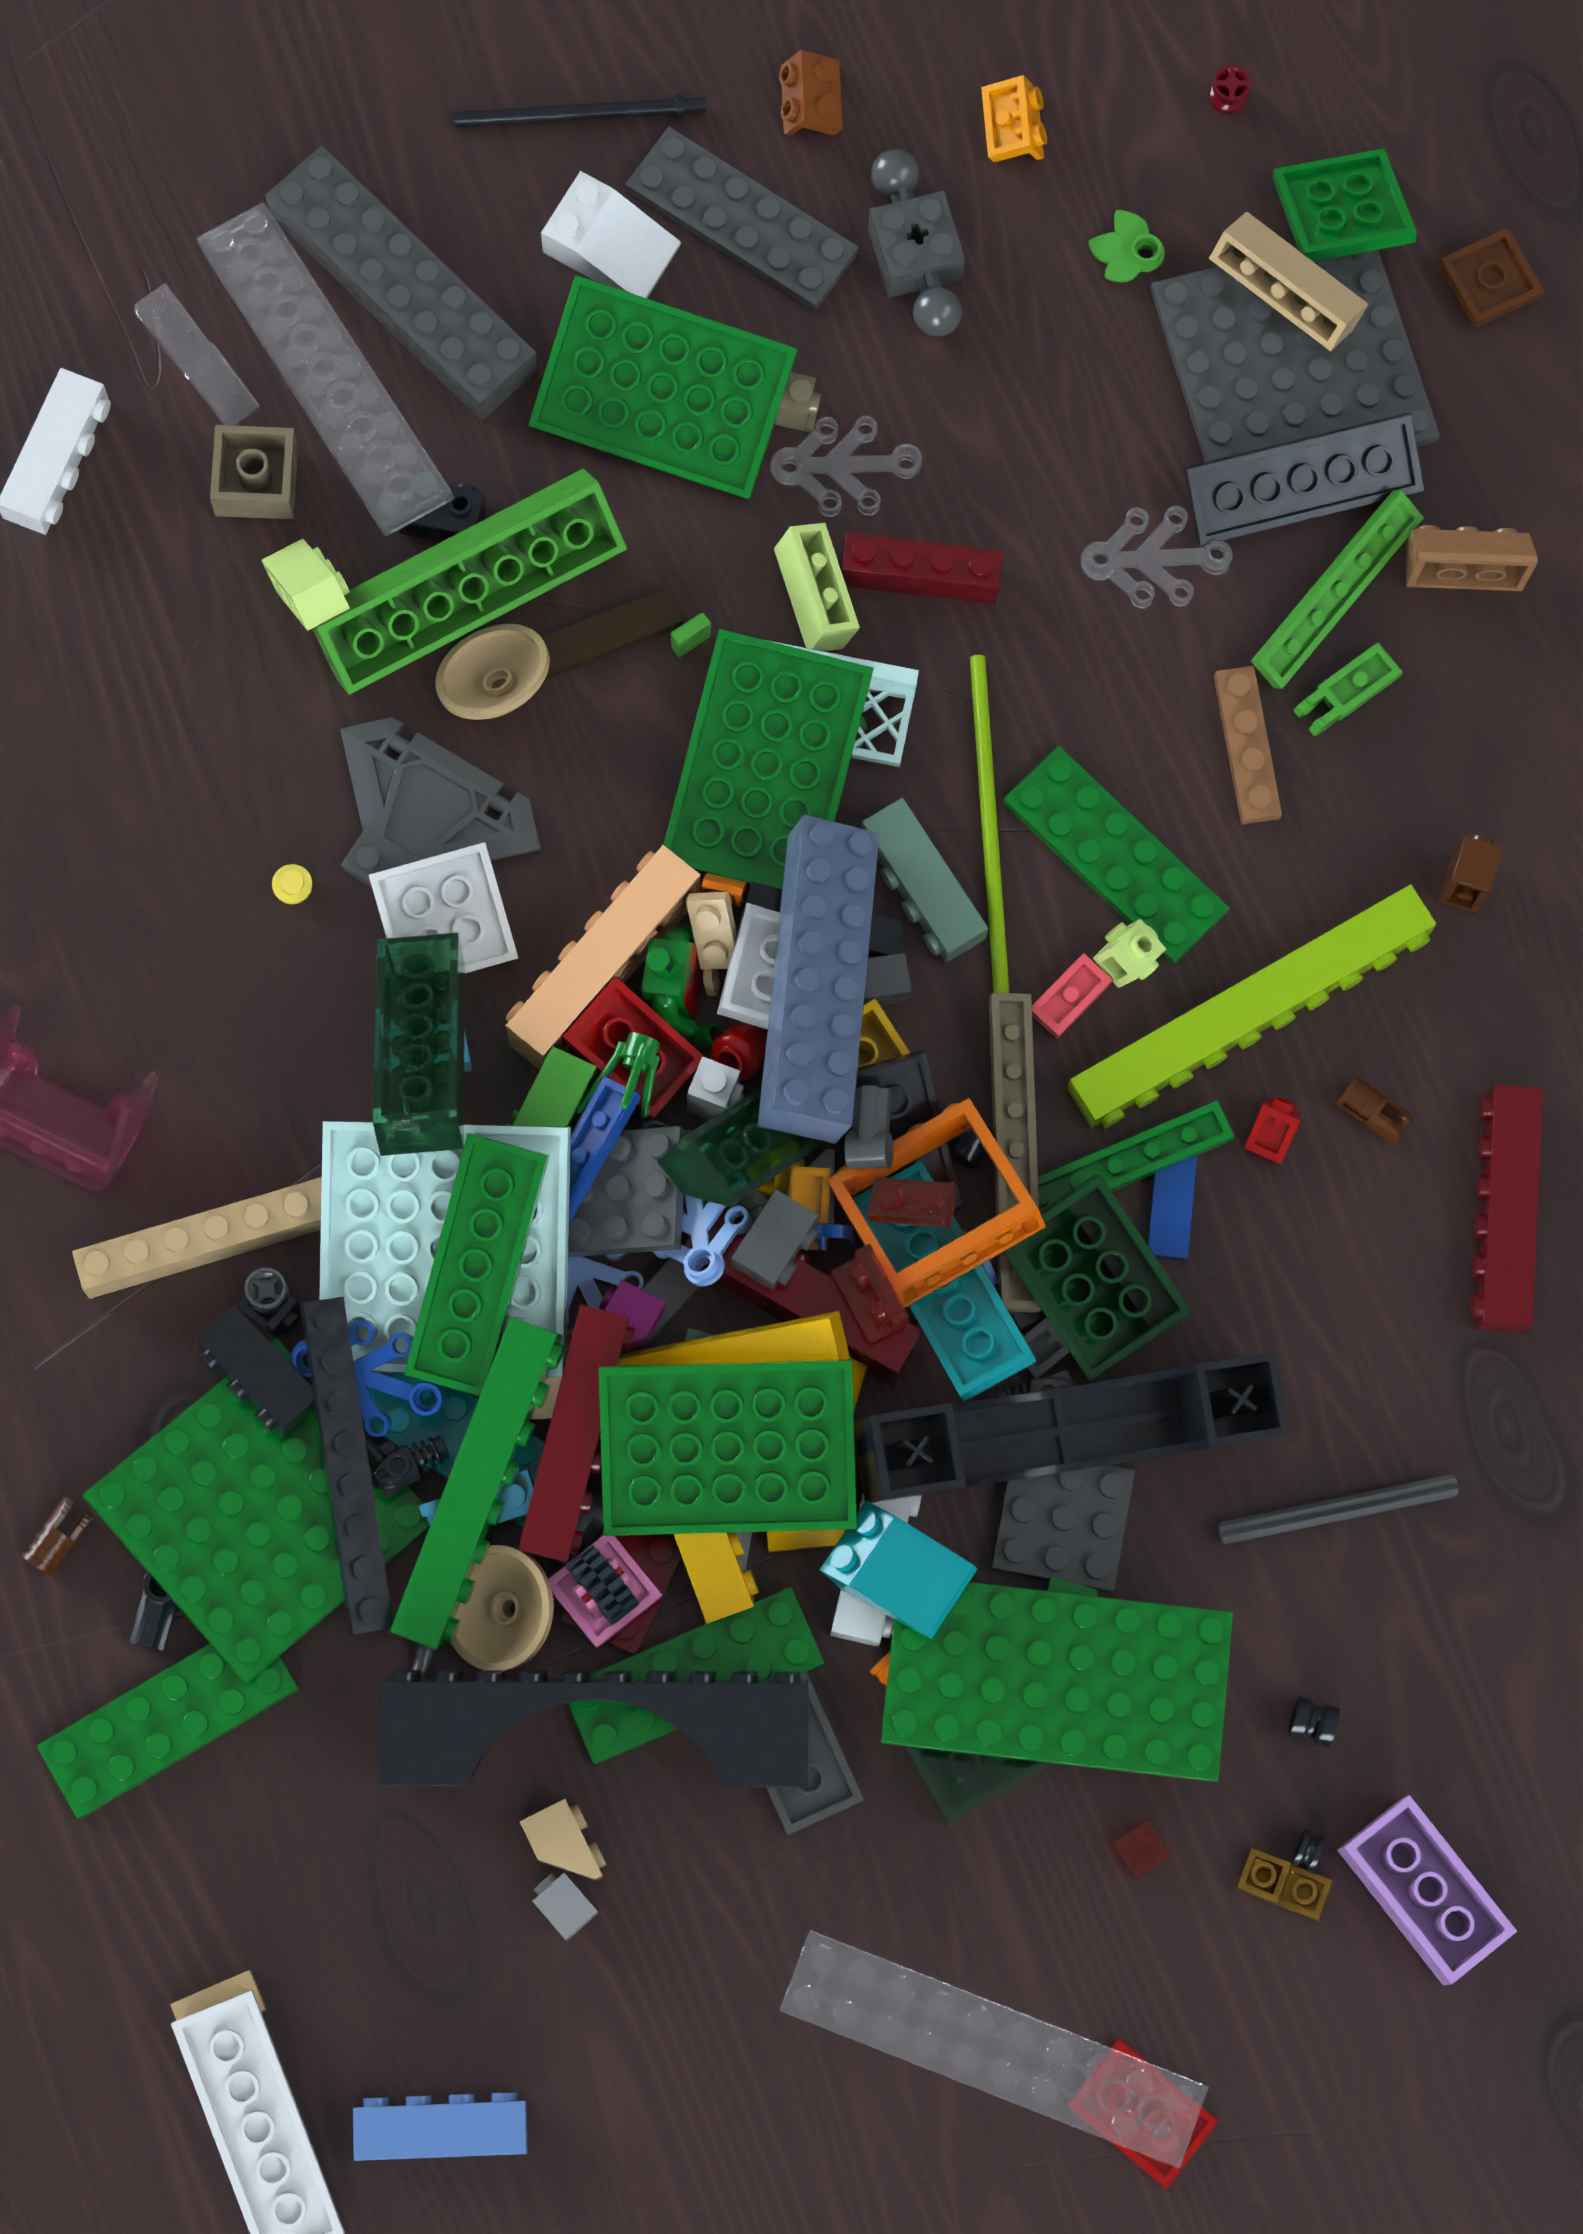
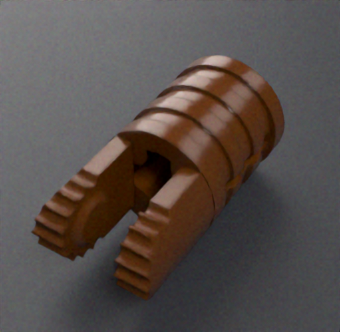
M1355 1075L1335 1105L1344 1109L1349 1115L1354 1116L1356 1120L1363 1122L1366 1127L1392 1144L1398 1143L1403 1135V1130L1400 1127L1407 1128L1414 1117L1410 1112L1387 1096H1383L1377 1089H1373L1368 1083L1360 1080L1361 1078Z
M64 1495L46 1522H44L42 1530L37 1533L26 1552L23 1551L20 1556L49 1577H52L53 1571L60 1565V1561L68 1554V1550L73 1548L95 1517L86 1510L77 1517L66 1535L56 1529L63 1518L69 1513L74 1502L66 1495Z

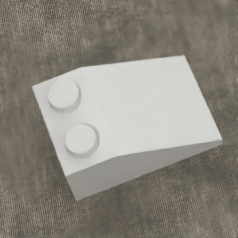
M582 171L579 172L541 232L542 251L544 254L596 282L644 298L649 297L681 245L677 238L615 189Z

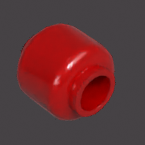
M745 1022L736 1023L716 1038L711 1048V1058L713 1061L739 1070L740 1081H746L764 1067L767 1036L755 1025Z

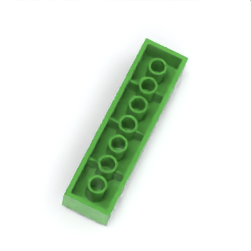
M583 468L350 589V593L344 595L350 609L312 628L337 681L350 695L627 550V547L599 482Z

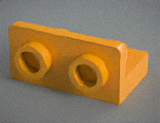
M1024 75L981 87L988 157L994 163L1030 153L1036 160L1044 159L1043 145L1047 144V133L1040 118V110L1044 107L1040 89L1034 87Z

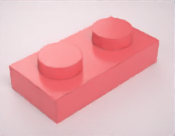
M1083 953L1032 1005V1017L1058 1039L1112 984L1113 979Z

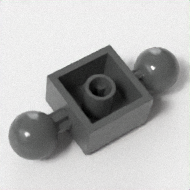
M889 149L875 159L871 169V180L875 189L881 195L890 198L892 203L871 208L868 222L869 235L888 297H893L919 290L920 295L917 297L913 307V317L917 327L929 336H946L952 333L960 324L962 305L957 295L951 290L942 287V284L962 280L965 265L962 247L945 192L940 191L915 198L913 191L920 179V169L916 159L905 150Z

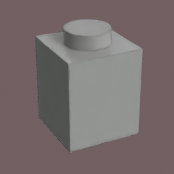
M553 1873L550 1874L534 1889L538 1896L532 1902L566 1941L598 1914L595 1907L565 1873L558 1878Z

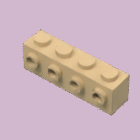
M1245 212L1224 230L1209 257L1211 261L1330 352L1353 331L1369 305L1248 212Z

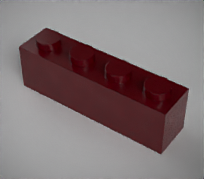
M846 532L842 575L846 587L996 604L1003 551Z

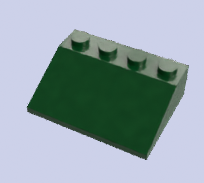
M1094 1174L1040 1212L1046 1227L1003 1251L1089 1381L1192 1312L1101 1175Z

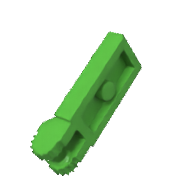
M1378 642L1321 683L1313 694L1297 705L1294 712L1301 718L1309 714L1321 701L1325 702L1330 711L1323 717L1315 720L1309 728V731L1315 737L1329 728L1338 719L1341 721L1401 677L1403 671Z

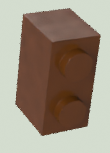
M1464 836L1450 859L1438 902L1476 914L1491 892L1504 847L1494 845V841L1485 836Z

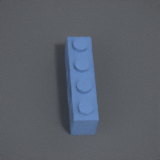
M517 2092L492 2093V2102L475 2103V2094L449 2095V2104H432V2096L406 2097L405 2106H389V2097L363 2098V2107L353 2108L354 2161L528 2154L527 2101H518Z

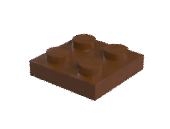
M1508 227L1442 257L1438 264L1474 329L1542 298L1545 292Z

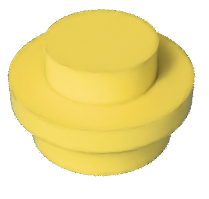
M295 864L285 865L274 874L272 889L275 896L283 903L298 904L306 900L310 895L312 879L309 872L302 866Z

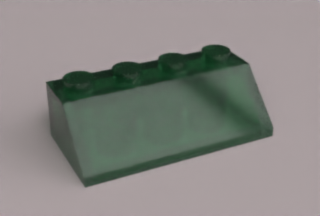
M760 1087L684 1136L657 1162L683 1195L731 1207L827 1142L759 1127L758 1117L762 1089Z

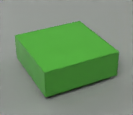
M699 613L671 632V648L679 658L711 637V622L704 613Z

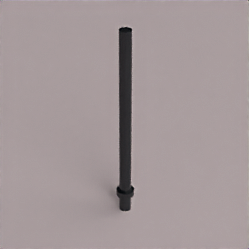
M676 94L675 99L454 112L455 127L670 114H676V118H684V114L706 112V98H683L682 94Z

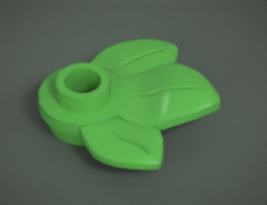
M1124 210L1115 211V232L1099 235L1089 240L1088 246L1093 255L1102 263L1108 264L1105 270V279L1113 282H1128L1137 277L1140 272L1153 271L1162 264L1165 256L1162 242L1156 236L1149 234L1146 221L1140 216ZM1140 251H1148L1152 257L1143 258L1138 253Z

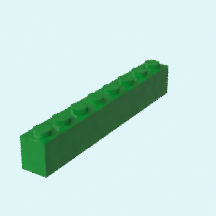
M510 1317L390 1632L435 1650L443 1648L445 1642L449 1644L453 1642L460 1625V1620L455 1619L460 1603L467 1604L474 1589L475 1581L470 1579L475 1564L482 1565L490 1546V1542L485 1540L490 1524L494 1526L498 1524L505 1507V1502L500 1501L505 1485L510 1487L513 1485L518 1474L520 1463L515 1462L520 1446L526 1448L533 1435L535 1424L531 1423L530 1420L535 1407L542 1408L547 1398L550 1385L546 1384L545 1381L550 1367L557 1369L562 1359L565 1346L560 1344L563 1335L518 1317Z

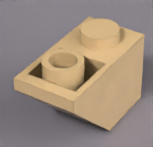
M563 1799L520 1821L540 1863L594 1881L603 1878L599 1868L607 1864L596 1842L587 1845L581 1830L588 1827L577 1804L569 1807L566 1799Z

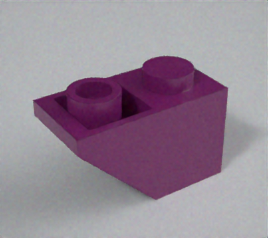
M621 1280L617 1289L609 1287L599 1308L607 1312L629 1317L628 1327L635 1328L630 1350L647 1345L665 1312L666 1302Z

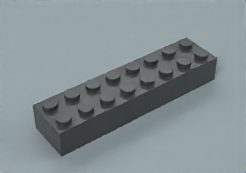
M322 145L265 194L269 215L481 421L489 416L538 371L536 352Z

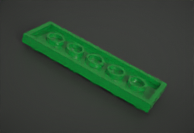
M1060 746L1049 754L1003 799V804L1129 925L1141 919L1147 926L1151 927L1158 935L1159 941L1166 948L1161 955L1172 966L1209 932L1230 909Z
M467 1133L404 1375L473 1395H481L501 1342L550 1155L473 1133Z
M789 1587L755 1602L752 1608L704 1624L590 1674V1679H604L606 1671H632V1679H647L649 1671H674V1679H689L691 1671H715L716 1679H732L734 1671L758 1672V1679H774L775 1672L793 1671L802 1674L821 1667L825 1663L793 1589ZM600 1700L568 1703L594 1765L678 1729L665 1719L628 1704Z
M209 1644L38 1744L37 1748L74 1815L80 1820L295 1693L299 1688L280 1656L250 1682L245 1684L213 1646Z

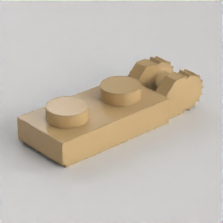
M729 892L689 893L686 904L700 969L704 970L703 982L706 988L705 991L708 996H718L720 991L718 969L729 968L737 936Z

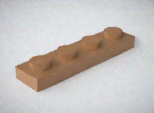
M1254 666L1215 671L1214 682L1241 825L1278 820L1282 816L1255 668Z

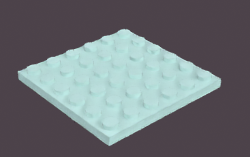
M323 1121L319 1300L344 1297L349 1330L353 1323L360 1320L371 1321L377 1329L376 1338L371 1343L366 1345L355 1344L351 1347L353 1361L389 1343L390 1338L400 1332L409 1333L414 1337L467 1133H473L550 1155L502 1337L510 1317H518L563 1335L560 1344L565 1346L562 1359L557 1369L550 1367L547 1377H562L566 1363L571 1127ZM359 1325L356 1331L357 1336L362 1340L368 1339L369 1329L364 1325ZM398 1338L395 1343L396 1349L401 1353H405L408 1350V1342L404 1338ZM408 1356L405 1358L396 1357L373 1369V1371L404 1372Z

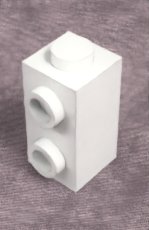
M702 1056L687 1093V1112L722 1126L726 1125L729 1116L736 1118L744 1099L742 1094L745 1088L744 1085L740 1084V1071Z

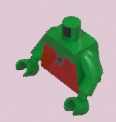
M676 924L665 931L661 939L651 938L649 941L641 988L642 995L647 1005L682 1037L687 1039L692 1036V1042L698 1049L711 1048L714 1041L710 1034L721 1033L722 1027L715 1022L700 1026L696 1025L695 1018L703 970L700 969L692 927L690 925Z

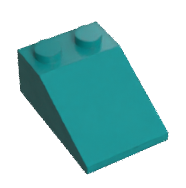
M865 1501L856 1514L857 1529H846L820 1568V1571L842 1591L932 1639L978 1568L897 1516Z

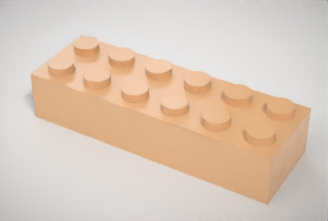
M662 845L656 853L650 851L643 857L636 868L639 873L630 883L623 881L616 888L610 898L613 903L604 913L599 910L589 919L584 928L587 932L579 942L571 941L560 953L558 959L561 962L551 973L546 970L536 980L532 987V990L535 992L525 1003L522 1001L517 1002L507 1014L505 1019L508 1023L505 1026L509 1046L539 1070L552 1046L564 1052L568 1051L570 1046L562 1038L564 1033L615 976L624 984L627 983L646 961L650 939H661L665 931L671 926L678 924L688 912L686 904L688 894L700 893V874L666 846Z

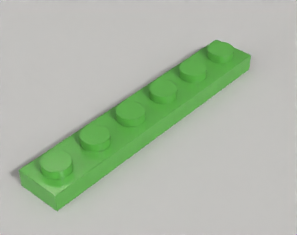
M1393 490L1251 660L1253 665L1273 688L1283 689L1405 542L1411 530L1415 529L1424 519L1402 490Z

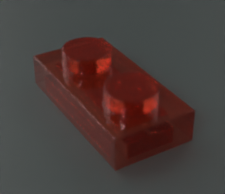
M874 1177L867 1215L872 1222L951 1228L958 1190L955 1183Z

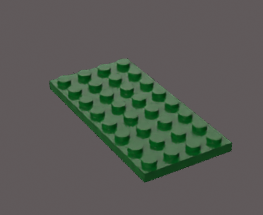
M969 1582L932 1639L894 1619L880 1744L1218 1782L1233 1612Z

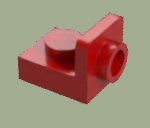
M1274 1096L1273 1100L1264 1098L1257 1118L1245 1142L1244 1149L1281 1164L1301 1121V1113L1295 1110L1297 1106L1293 1102L1278 1096Z

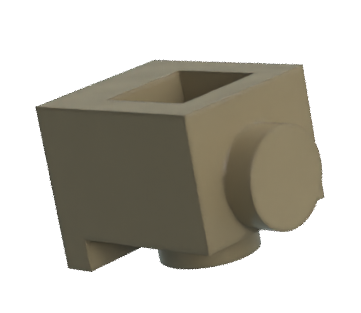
M791 373L775 425L813 433L821 400V393L814 392L816 378Z

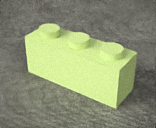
M826 523L790 526L775 546L774 551L805 646L808 649L823 652L843 649L859 630L860 626Z
M304 539L261 560L277 594L307 631L350 609L344 597L350 591L339 571H335L329 559L325 560L318 547L312 549Z

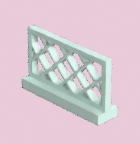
M778 643L874 668L863 712L872 707L883 724L866 735L859 726L857 734L860 739L855 741L851 758L900 767L919 670ZM870 692L877 693L878 695L873 697ZM888 696L905 699L903 711L890 720L877 704ZM901 721L899 732H897L893 725ZM888 729L896 741L894 755L877 752L870 740ZM864 744L867 747V749H862L858 747Z

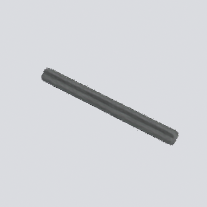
M1449 1474L1221 1521L1218 1524V1534L1222 1544H1230L1452 1498L1459 1494L1458 1482L1455 1475Z

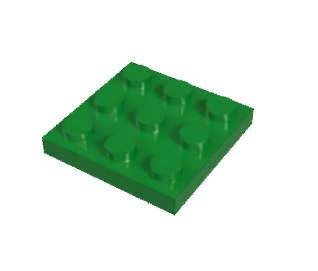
M1385 148L1275 168L1273 170V182L1298 250L1311 261L1315 262L1416 242L1417 231Z

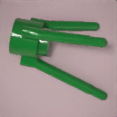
M635 1032L629 1033L626 1043L618 1041L613 1056L578 1106L577 1113L583 1114L603 1077L609 1078L620 1060L624 1059L622 1066L631 1070L620 1107L624 1110L628 1108L639 1075L646 1072L640 1115L643 1119L647 1118L652 1099L655 1072L660 1057L656 1055L660 1043L649 1036Z

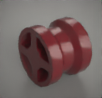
M1233 65L1224 66L1217 71L1209 96L1211 104L1216 110L1225 114H1233L1242 110L1246 104L1251 86L1250 76L1247 72Z

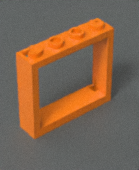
M970 1098L961 1103L949 1105L940 1115L926 1123L914 1125L905 1135L894 1140L893 1162L890 1168L849 1169L845 1165L838 1169L835 1175L827 1179L836 1199L902 1309L1046 1227L1038 1207ZM972 1128L1018 1204L896 1273L851 1196Z

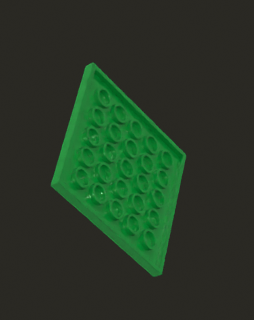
M274 1337L269 1342L291 1364V1353ZM224 1378L85 1492L83 1498L146 1571H149L153 1579L172 1598L173 1602L240 1679L247 1684L345 1600L316 1408L284 1437L276 1430L269 1433L255 1418L254 1414L257 1410L247 1400L240 1403L227 1389L226 1384L229 1381ZM306 1380L312 1386V1381ZM369 1462L370 1473H371V1471H372V1469H373L374 1466ZM408 1485L402 1487L389 1498L383 1494L381 1489L373 1487L384 1566L390 1563L430 1528L427 1517L422 1518L419 1505L424 1503Z

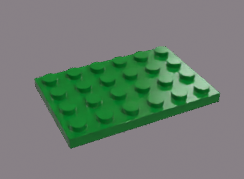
M575 275L528 426L750 500L799 349Z
M719 629L664 846L696 871L747 882L748 884L753 881L783 889L788 834L803 815H808L835 822L874 668Z
M852 1359L599 1366L604 1536L857 1529Z

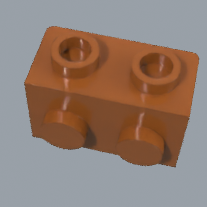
M800 50L782 64L779 73V81L782 84L781 117L783 119L784 134L792 136L801 128H806L835 136L843 130L840 61L835 58Z

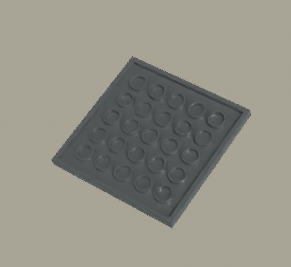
M1378 250L1314 262L1369 304L1353 331L1331 352L1219 266L1151 283L1150 291L1205 462L1404 413H1409L1412 416L1417 447L1438 442L1440 434Z

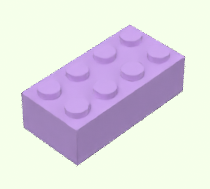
M1410 1795L1398 1800L1337 1849L1442 1985H1451L1517 1932Z

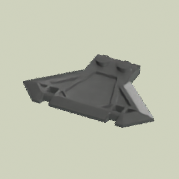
M393 717L340 729L363 830L342 862L341 869L372 888L369 879L370 874L483 842L486 844L490 861L541 850L530 800L526 796L517 792L511 801L499 795L504 783L418 732L411 741L399 735L404 724ZM390 748L401 754L397 761L386 755ZM490 808L502 814L498 821L486 815Z

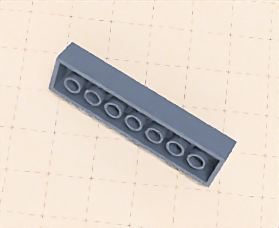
M803 815L788 834L758 1117L759 1127L835 1144L852 1126L880 833Z

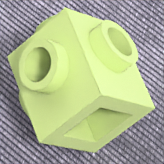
M1139 919L1128 926L1121 922L1105 936L1108 943L1093 959L1113 979V983L1120 988L1136 980L1138 977L1140 980H1143L1155 971L1159 966L1156 959L1166 948L1159 941L1156 932Z

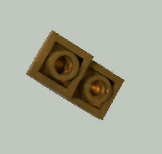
M1251 1848L1237 1888L1320 1922L1334 1882L1326 1877L1296 1867L1288 1861Z

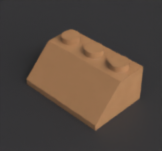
M1424 525L1417 529H1412L1406 541V587L1522 591L1538 564L1537 553L1530 534L1518 533L1513 528H1501L1494 532H1485L1470 526L1460 527L1456 530H1440L1438 526Z

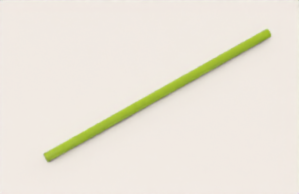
M973 655L970 657L993 992L1010 993L986 660L984 655Z

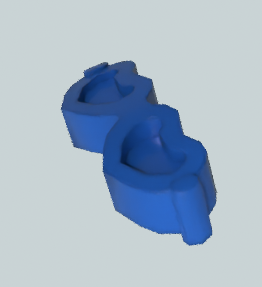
M822 1223L815 1226L820 1230L817 1236L819 1250H827L826 1237L848 1239L851 1243H854V1229L851 1225Z

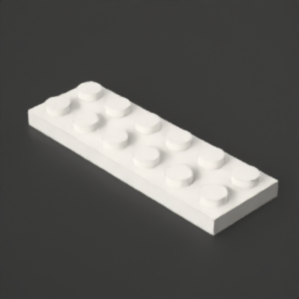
M253 1989L172 2022L171 2026L250 2234H345Z

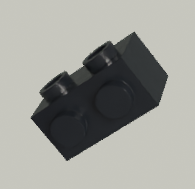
M420 475L418 478L407 476L397 515L399 533L442 542L483 521L486 509L484 492L466 483H459L456 486L444 484L439 479L428 475Z

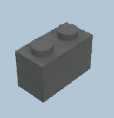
M775 1189L732 1256L731 1267L774 1292L779 1283L786 1286L798 1267V1264L793 1262L800 1249L808 1251L820 1233V1230L815 1227L818 1215Z

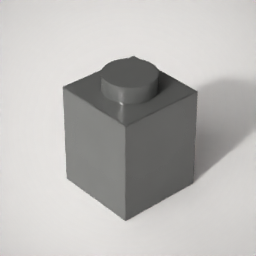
M905 953L868 958L864 1004L876 999L880 1006L910 1002L912 989Z

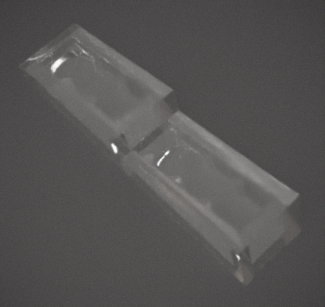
M166 283L134 304L136 316L224 425L234 426L260 407L259 403L215 344L208 341Z

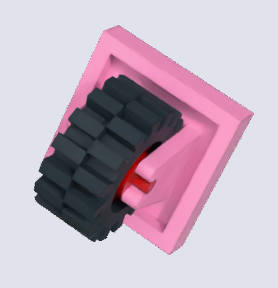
M603 1535L548 1579L554 1597L596 1649L662 1597V1594L615 1536Z

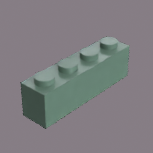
M903 797L862 821L861 829L880 833L877 856L883 867L880 873L887 886L891 890L897 888L905 900L901 904L912 923L918 921L926 933L923 935V939L934 956L940 954L944 962L947 963L986 939L989 928Z

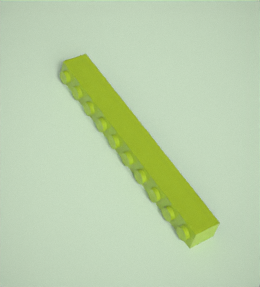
M1410 884L1071 1078L1067 1090L1091 1129L1100 1124L1104 1128H1108L1125 1117L1124 1110L1137 1104L1138 1108H1143L1160 1096L1157 1091L1170 1084L1175 1089L1194 1077L1192 1071L1204 1064L1207 1069L1218 1065L1228 1057L1226 1052L1237 1045L1241 1049L1253 1045L1262 1038L1260 1032L1272 1025L1275 1030L1286 1026L1296 1018L1294 1015L1296 1011L1305 1006L1309 1010L1319 1007L1329 1000L1328 993L1336 988L1341 987L1343 991H1346L1364 979L1361 974L1374 967L1378 972L1390 966L1397 960L1395 956L1397 953L1406 948L1410 952H1414L1423 947L1431 940L1429 935L1436 926V922Z

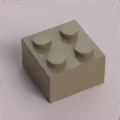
M215 425L210 500L215 516L294 519L298 443L294 428Z

